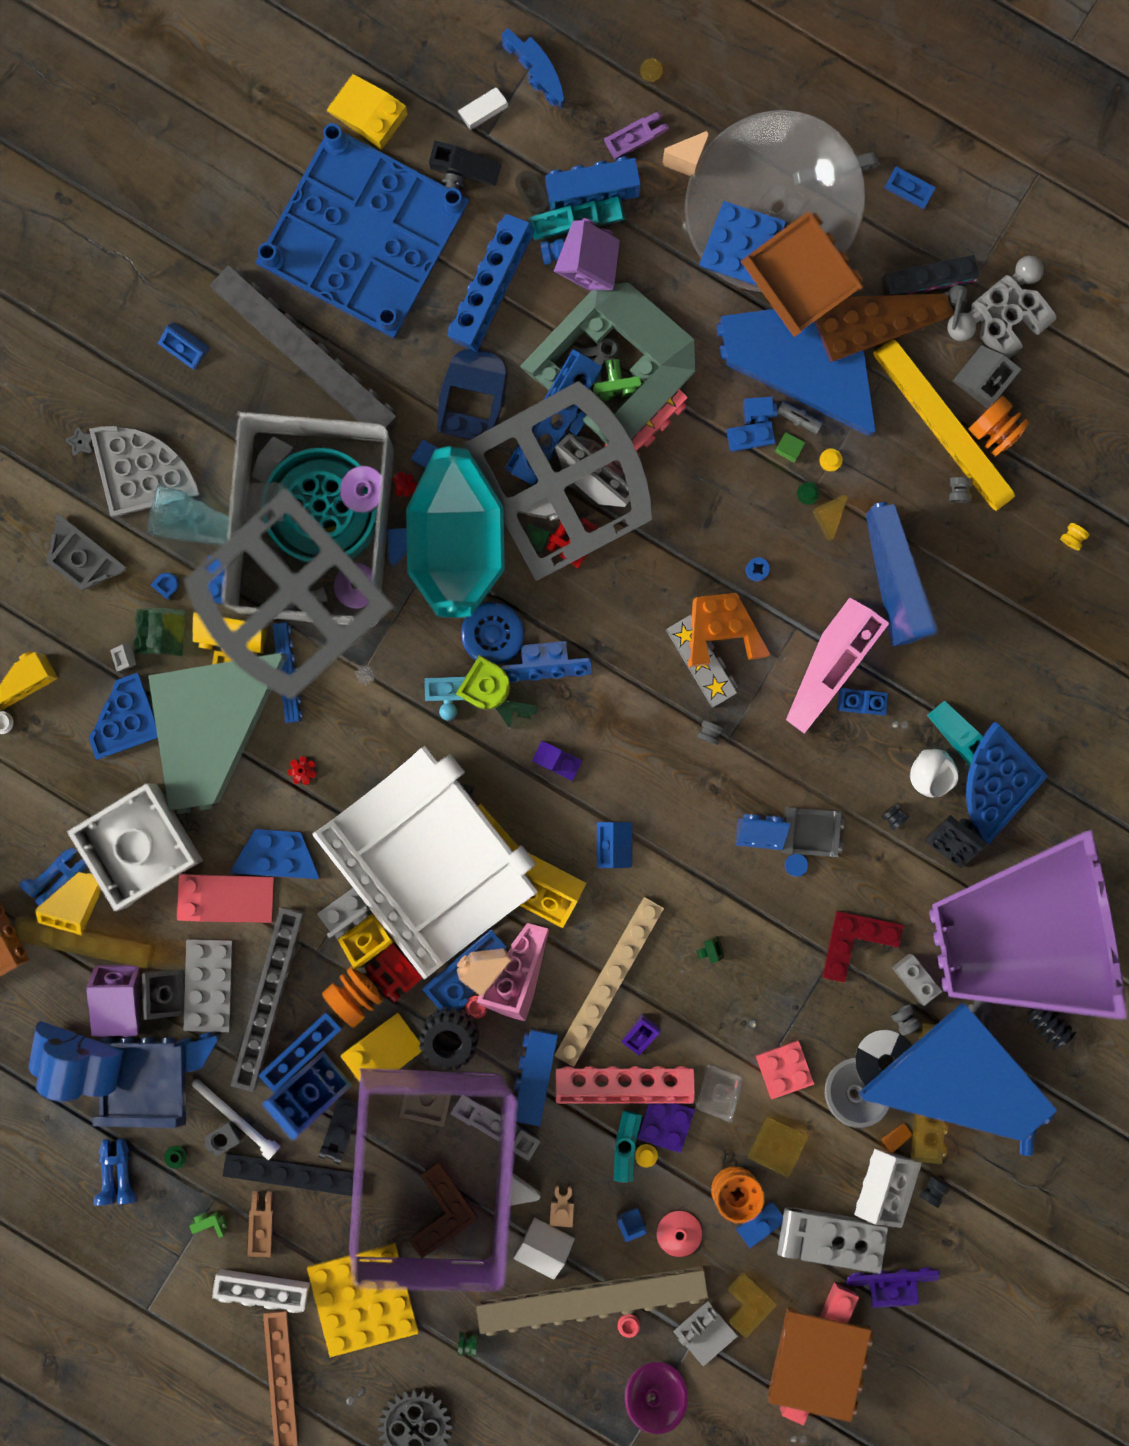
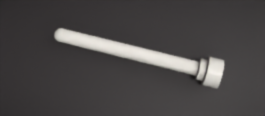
M195 1079L192 1081V1086L261 1147L262 1155L269 1160L281 1146L277 1142H272L270 1139L266 1140L200 1080Z

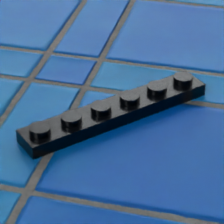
M229 1152L225 1156L222 1177L353 1196L354 1172L274 1159L268 1160L266 1158Z

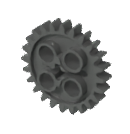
M414 1388L412 1394L409 1395L408 1391L404 1389L403 1397L396 1393V1401L389 1399L387 1402L390 1408L384 1406L382 1408V1412L385 1415L379 1416V1421L384 1423L378 1425V1430L383 1431L379 1436V1440H386L383 1446H411L410 1441L412 1439H418L422 1444L421 1446H448V1441L445 1438H451L452 1433L447 1430L452 1429L453 1423L446 1422L451 1419V1414H444L448 1406L440 1407L442 1398L433 1400L434 1392L429 1396H425V1389L422 1390L421 1394H417V1390ZM417 1406L421 1412L414 1415L410 1413L409 1408ZM403 1412L406 1415V1418L404 1416H401L400 1413ZM428 1422H434L438 1428L431 1431L425 1425ZM401 1423L405 1429L403 1431H396L393 1425ZM416 1424H419V1425H420V1426H419V1429H418V1428L411 1429V1425H414V1426H415ZM424 1436L430 1438L431 1440L427 1441Z

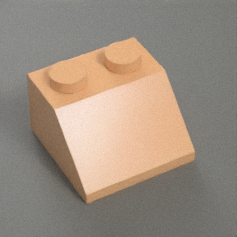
M504 948L471 952L468 957L464 955L458 962V976L463 983L482 996L511 960Z

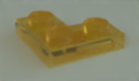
M742 1272L727 1288L743 1304L729 1320V1323L742 1336L747 1338L777 1306V1303Z

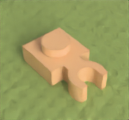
M556 1185L555 1196L558 1202L551 1201L550 1226H573L574 1203L567 1202L572 1195L571 1186H568L567 1194L561 1195L559 1193V1186Z

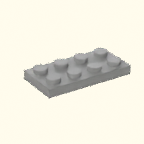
M186 940L183 1031L230 1032L233 940Z

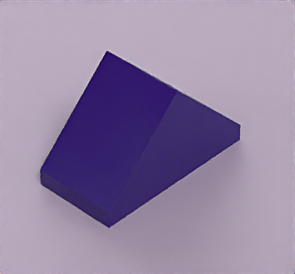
M641 1014L621 1043L640 1055L659 1035L661 1028L648 1017Z

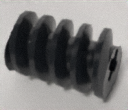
M1031 1007L1027 1012V1015L1030 1016L1027 1023L1030 1024L1035 1021L1036 1025L1033 1029L1036 1031L1042 1028L1040 1036L1043 1037L1048 1034L1049 1037L1046 1041L1048 1044L1053 1041L1056 1042L1053 1050L1065 1046L1076 1035V1032H1072L1073 1028L1070 1025H1066L1064 1019H1059L1060 1015L1058 1012Z

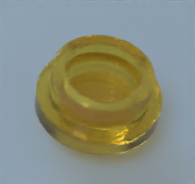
M647 59L642 63L640 73L644 80L655 82L662 76L663 67L658 60Z

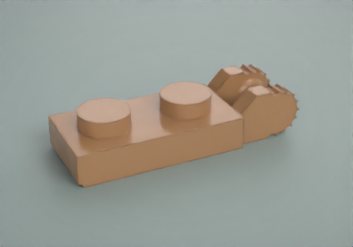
M253 1191L251 1209L249 1210L248 1257H271L273 1193L267 1192L265 1196L266 1208L258 1209L259 1192Z

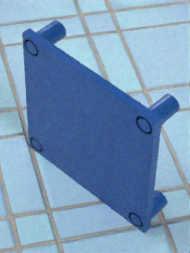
M331 123L325 126L323 131L324 138L266 243L259 246V257L255 263L259 267L395 339L468 206L469 199L461 196L458 189L446 188L342 132L337 124Z

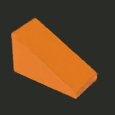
M903 1123L881 1140L892 1154L912 1136V1133Z

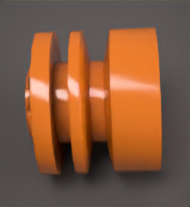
M1003 395L968 429L978 440L987 434L990 436L985 445L986 448H989L994 442L998 444L991 452L994 456L1009 449L1023 435L1027 425L1030 423L1027 418L1019 425L1015 422L1022 415L1021 412L1016 413L1012 417L1008 415L1013 405Z
M351 966L346 970L351 979L345 974L340 976L344 987L342 988L333 982L322 992V995L332 1009L347 1024L354 1028L366 1017L361 1007L364 1006L366 1009L373 1011L375 1007L370 999L377 1005L383 999L373 982L364 973L355 970Z
M732 1166L721 1170L715 1176L711 1185V1195L719 1212L727 1220L734 1223H746L754 1219L761 1212L764 1204V1193L755 1176L749 1170L739 1166ZM736 1188H739L740 1192H736V1195L733 1196L731 1191H735Z

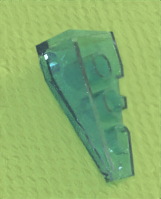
M157 486L149 512L146 534L168 539L222 546L228 540L230 518L207 507L201 501L189 497L181 490Z

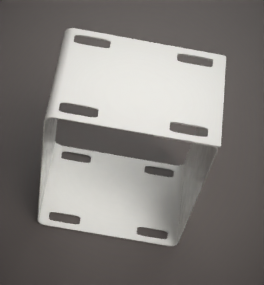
M238 413L241 417L238 425L228 540L246 524L253 442L256 433L309 435L385 442L372 580L374 586L382 592L394 447L384 427L373 424ZM242 552L225 568L223 603L237 613L251 617L258 609L238 608L243 562ZM282 611L274 618L312 622L305 613ZM332 616L341 625H347L354 619L353 617Z

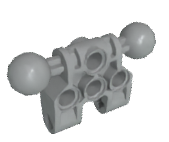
M1036 256L1021 258L1016 265L1013 276H1004L971 304L972 310L969 313L959 314L955 330L952 329L954 315L948 322L950 337L957 341L971 339L975 334L976 324L981 321L980 338L986 346L993 351L1003 354L1008 359L1012 358L1023 348L1022 343L1012 331V326L1023 320L1034 333L1040 334L1057 319L1051 307L1038 291L1022 290L1020 288L1023 284H1035L1042 278L1044 273L1042 261ZM993 293L999 296V303H995L992 300ZM1024 297H1027L1030 300V307L1024 304ZM1007 311L1014 315L1013 321L1007 319ZM990 325L997 329L996 335L990 333Z

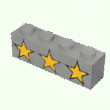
M691 615L666 629L687 667L688 659L691 655V649L689 648L693 629L691 627ZM708 641L706 644L711 663L705 666L688 668L713 708L737 693L735 689L738 686L732 676L727 677L723 670L726 668L720 656L715 657L712 652L714 646L711 641Z

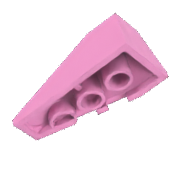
M529 923L526 924L508 951L511 961L482 996L479 995L478 1004L504 1016L526 1021L535 993L549 933L548 928Z

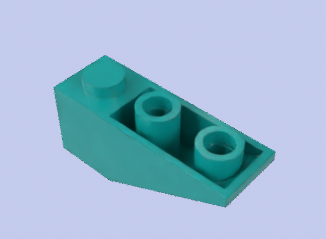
M943 701L927 716L970 767L983 737L947 702Z

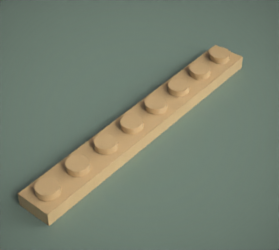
M643 897L556 1050L555 1057L573 1067L575 1066L662 913L663 907Z

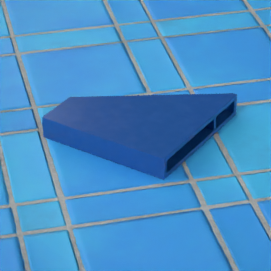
M775 309L721 316L720 323H717L718 337H722L723 345L720 346L721 359H725L726 366L867 436H872L875 433L864 351L830 363L814 322L794 337Z
M887 502L876 503L873 507H870L871 509L865 515L885 618L889 623L887 628L890 644L893 647L916 642L936 633V629L895 505H888Z
M963 1003L858 1092L863 1100L1020 1141L1033 1137L1037 1132L1036 1129L1041 1124L1049 1123L1057 1111Z

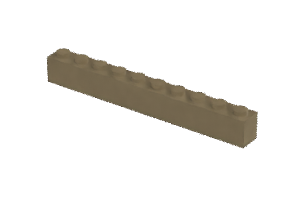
M698 1266L477 1301L476 1309L480 1334L486 1333L487 1336L499 1334L501 1330L507 1329L509 1332H517L522 1330V1327L531 1326V1328L537 1329L544 1327L546 1323L554 1322V1325L566 1324L567 1320L576 1319L581 1322L599 1315V1318H607L613 1316V1313L616 1312L632 1314L635 1313L636 1309L642 1308L645 1311H652L658 1309V1306L661 1305L677 1307L681 1305V1302L690 1301V1304H697L703 1302V1299L708 1298L703 1267Z

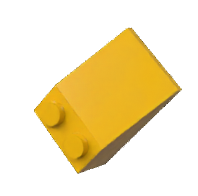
M352 74L327 109V112L380 150L384 148L408 115L406 106L354 74Z
M29 651L19 657L20 661L14 663L0 684V711L58 679L46 655Z
M397 1012L343 1052L341 1057L360 1082V1068L399 1070L422 1051H420L419 1047L420 1041L399 1012Z

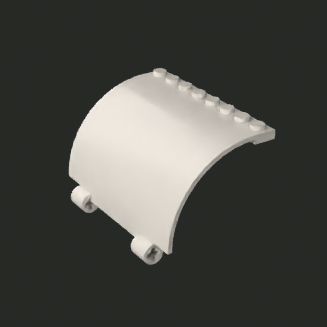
M425 746L371 791L312 834L423 979L431 975L478 936L538 892L524 875L525 872L536 864L522 846L512 852L456 780L465 772L453 756L449 754L437 763Z

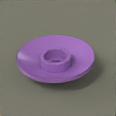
M360 466L350 470L343 478L340 489L345 505L356 512H368L376 508L380 502L382 476L376 470L367 466ZM368 487V492L364 495L363 489Z
M354 563L372 582L373 570L364 564ZM340 570L334 580V591L339 601L350 608H363L369 605V600L359 589L352 588V581Z

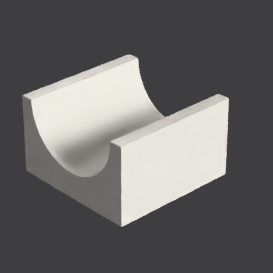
M157 784L143 785L68 831L69 836L114 911L128 908L136 900L159 885L203 862L174 811H169L168 801Z

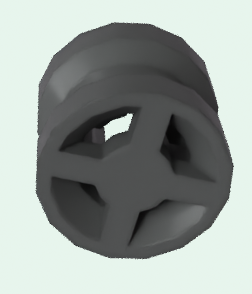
M703 720L701 724L703 728L698 733L697 738L718 745L719 734L723 733L724 728Z

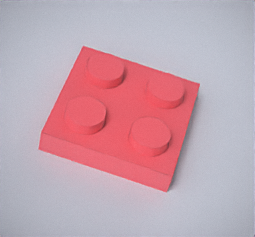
M798 1040L755 1055L771 1100L814 1085Z

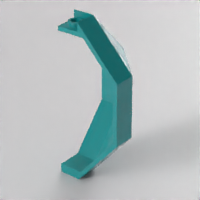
M447 447L434 451L406 509L407 573L438 617L459 618L473 614L505 571L503 505L468 449Z

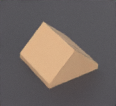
M707 131L665 148L663 156L664 166L694 178L706 149Z

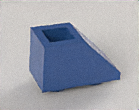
M207 1032L199 1035L200 1039L191 1041L190 1037L178 1040L185 1041V1073L201 1069L205 1066L221 1038L220 1034L213 1035V1032Z

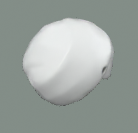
M939 749L923 750L914 761L910 773L911 783L914 788L927 797H941L956 786L959 779L955 762L946 751Z

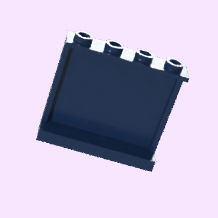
M100 1037L99 1042L123 1050L116 1090L110 1095L99 1097L100 1115L92 1117L93 1126L178 1128L186 1125L185 1041H176L175 1037L162 1038V1041H155V1037L141 1038V1041H135V1037L120 1038L121 1041H114V1037Z

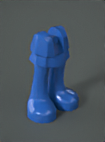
M72 847L61 852V856L55 858L52 865L39 877L33 880L26 878L19 885L30 897L35 898L58 873L62 872L63 875L58 881L35 899L37 905L40 906L78 872L83 873L87 864L84 859H81L71 869L66 865L78 852Z
M124 1138L117 1139V1156H111L110 1139L102 1140L99 1150L101 1155L99 1162L102 1169V1190L94 1197V1205L100 1206L116 1203L113 1165L117 1164L118 1171L117 1204L137 1202V1194L130 1186L128 1173L129 1148Z

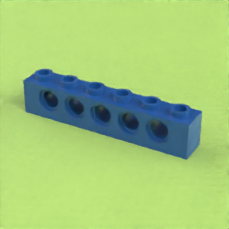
M505 214L503 220L499 221L495 237L489 242L484 260L480 261L477 267V274L468 286V293L464 301L459 304L458 314L448 328L447 336L454 343L476 352L535 232L529 222ZM513 238L510 244L505 245V242L508 239ZM503 259L499 265H495L497 260ZM489 279H493L490 285L485 286ZM484 299L481 305L476 306L478 300ZM474 319L470 326H466L469 320Z
M573 349L544 399L574 384L575 377L578 374H581L580 382L590 389L591 385L598 380L602 366ZM575 404L557 412L558 420L555 423H551V419L554 416L552 415L532 426V431L548 461L552 459L558 442H561L565 437L566 428L569 423L577 416V409L579 407ZM547 434V439L540 443L541 436ZM518 443L505 469L529 484L534 485L538 478Z

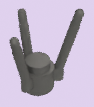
M952 285L949 292H944V294H947L951 307L955 308L952 324L953 330L957 327L959 314L965 313L968 289L960 285Z
M975 1000L974 1005L969 1004L968 1008L983 1025L984 1021L987 1020V1030L992 1035V1015L994 1011L991 1010L992 1003Z

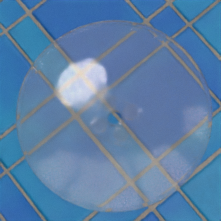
M786 110L768 111L751 115L729 126L703 151L695 174H691L686 192L685 218L688 233L696 252L702 258L723 201L786 221L788 223L787 226L807 211H810L811 214L816 212L823 221V224L820 225L825 233L829 231L837 242L834 244L837 251L843 250L846 254L858 233L865 207V184L859 162L846 140L830 125L818 118ZM778 201L784 203V207L780 212H773L772 207L774 203ZM714 272L720 278L736 287L763 293L757 286Z

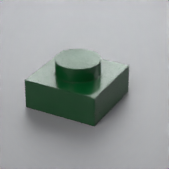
M528 524L525 532L536 552L541 554L550 532Z

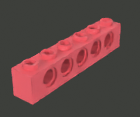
M568 1066L556 1069V1104L694 1102V1069H688L684 1066H679L675 1069H665L661 1066L653 1067L652 1069H643L638 1066L630 1067L629 1069H620L615 1066L606 1069H597L592 1066L585 1067L584 1069H574ZM577 1081H581L584 1083V1085L582 1087H576L574 1083ZM604 1081L607 1085L600 1087L596 1083ZM622 1081H627L630 1083V1085L627 1087H623L619 1083ZM645 1081H649L653 1083V1085L650 1087H646L642 1083ZM668 1081H672L676 1085L673 1087H669L665 1083Z

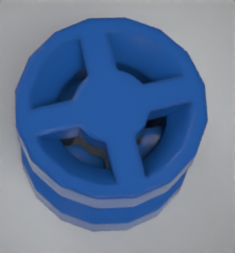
M760 557L752 559L746 566L747 577L755 582L763 580L769 574L768 562Z

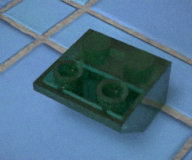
M168 608L137 609L135 637L133 640L134 654L182 656L185 611Z

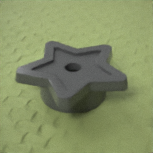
M79 427L75 429L74 436L65 439V442L72 446L73 456L78 455L80 452L92 453L91 434H84Z

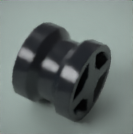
M898 802L881 815L883 820L888 821L892 831L910 817L908 813H904L901 810V805Z

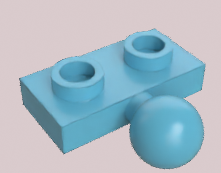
M466 677L425 678V701H444L439 710L442 719L451 721L457 716V708L453 704V700H464L456 695Z

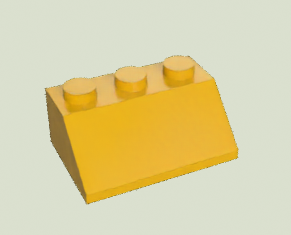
M194 613L193 642L199 643V648L212 650L213 646L218 645L204 627L198 614ZM224 618L232 631L238 629L245 622ZM264 627L247 643V648L256 655L257 653L264 654L268 627Z
M528 853L536 864L525 872L524 875L538 892L519 906L563 928L578 902L586 883Z

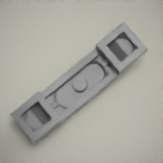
M462 1094L450 1114L499 1141L501 1114ZM515 1124L513 1152L529 1161L541 1141Z

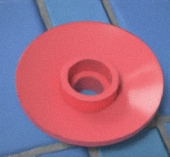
M686 1211L668 1213L661 1219L657 1227L658 1243L671 1256L684 1257L690 1255L701 1243V1225L696 1217ZM677 1232L684 1233L682 1239H677L675 1235Z

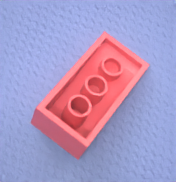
M179 874L177 921L272 923L274 877Z

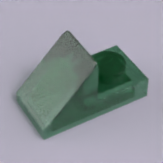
M505 700L496 707V710L511 729L513 712H518L517 717L530 719L531 715H536L537 706Z

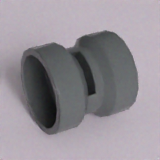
M966 477L950 478L952 492L949 494V502H972L970 488L972 487L973 479Z
M910 1004L891 1014L893 1021L898 1023V1030L902 1036L915 1031L922 1025L919 1019L913 1015L914 1010Z

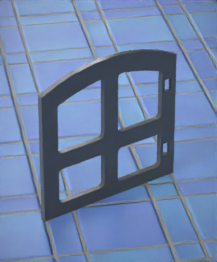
M579 381L462 444L464 449H468L503 505L504 523L536 581L652 520L651 498L647 478L633 442L612 411L596 394ZM575 404L600 428L609 440V445L569 467L555 472L532 431V426ZM514 437L517 439L536 474L538 483L509 498L501 488L484 453ZM618 460L621 462L626 477L632 509L592 532H587L564 489L588 474ZM547 498L550 500L571 542L541 558L538 556L520 523L517 513ZM625 519L629 526L616 532L613 525ZM563 552L566 559L554 565L551 558Z
M286 488L184 580L190 600L199 619L221 650L252 678L292 699L394 607ZM272 509L276 516L265 524L260 519ZM286 513L290 514L321 548V553L298 574H292L261 540V535ZM243 551H248L274 579L280 589L238 629L232 631L217 608L208 584ZM218 558L222 565L211 573L206 568ZM333 565L338 566L369 600V605L344 627H341L309 592V587ZM291 603H295L327 637V643L296 672L288 675L247 648V643Z

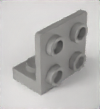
M352 888L317 914L330 931L327 936L329 938L332 936L338 938L350 930L348 927L350 923L353 922L356 925L369 915L366 912L370 909L355 889Z

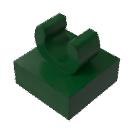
M718 936L704 941L705 947L696 951L699 959L708 957L710 964L725 958Z

